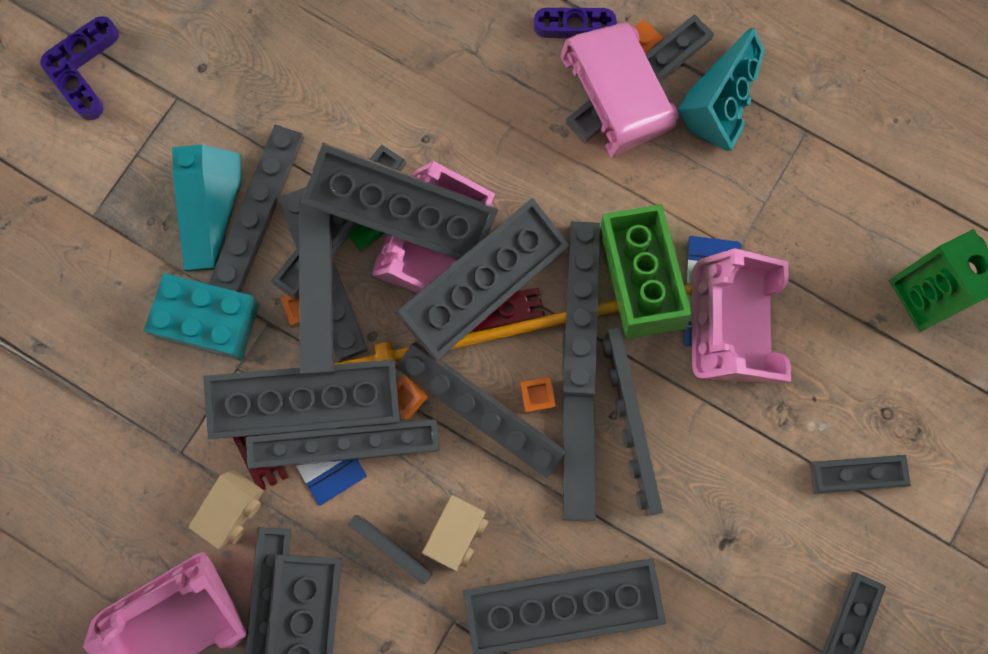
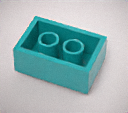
M163 273L144 332L159 340L242 361L260 304L248 294Z

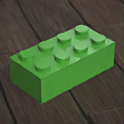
M663 205L602 214L600 234L625 339L686 329L692 314Z

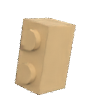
M235 469L221 474L188 528L218 550L229 543L235 544L245 531V528L242 526L246 519H250L259 509L261 502L258 500L264 490Z
M451 495L422 554L455 571H458L460 565L466 568L475 551L469 548L474 537L476 536L481 539L489 521L484 519L486 512Z

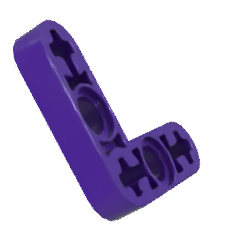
M547 7L538 10L535 14L534 31L537 35L544 38H571L577 34L604 28L599 23L600 19H605L606 27L616 25L617 19L614 12L607 8ZM575 17L580 19L583 24L575 29L569 27L567 21ZM559 18H563L562 28H559ZM588 18H591V28H587ZM543 19H549V27H544Z
M104 16L94 18L42 55L40 61L43 70L72 108L85 120L99 118L104 110V105L77 69L113 45L119 37L117 27L109 18ZM103 28L107 30L105 35H102L100 32ZM92 36L96 42L92 43L88 37ZM80 42L87 43V47L82 53L76 54L73 52L76 44ZM65 53L71 56L70 60L64 55ZM54 61H58L60 64L57 68L53 65ZM78 79L79 84L76 89L72 91L65 89L66 83L69 80ZM84 96L92 107L87 110L79 98Z

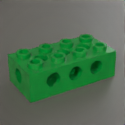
M975 229L938 246L889 279L890 284L919 332L988 298V247L984 239L978 236ZM970 263L976 267L977 274L971 269Z

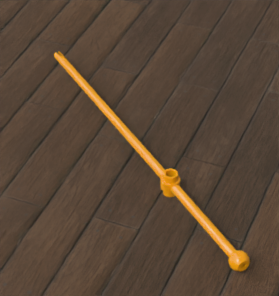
M692 284L684 285L686 295H692ZM616 300L598 304L597 317L619 312ZM566 311L468 333L450 350L566 324ZM391 341L373 345L375 352L373 355L335 364L395 359V367H397L396 362L402 360L409 347L393 350Z

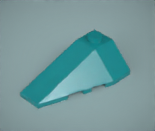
M749 28L689 90L678 108L681 118L691 133L725 151H732L743 131L745 121L741 119L745 106H750L752 99L749 95L750 85L752 81L757 80L765 52L755 28Z
M206 145L172 147L173 182L184 271L215 269L225 240V229L229 217H232L234 210L233 203L236 193L239 192L242 184L241 155L236 152Z

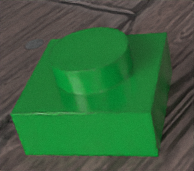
M358 224L349 235V238L362 252L384 235V233Z

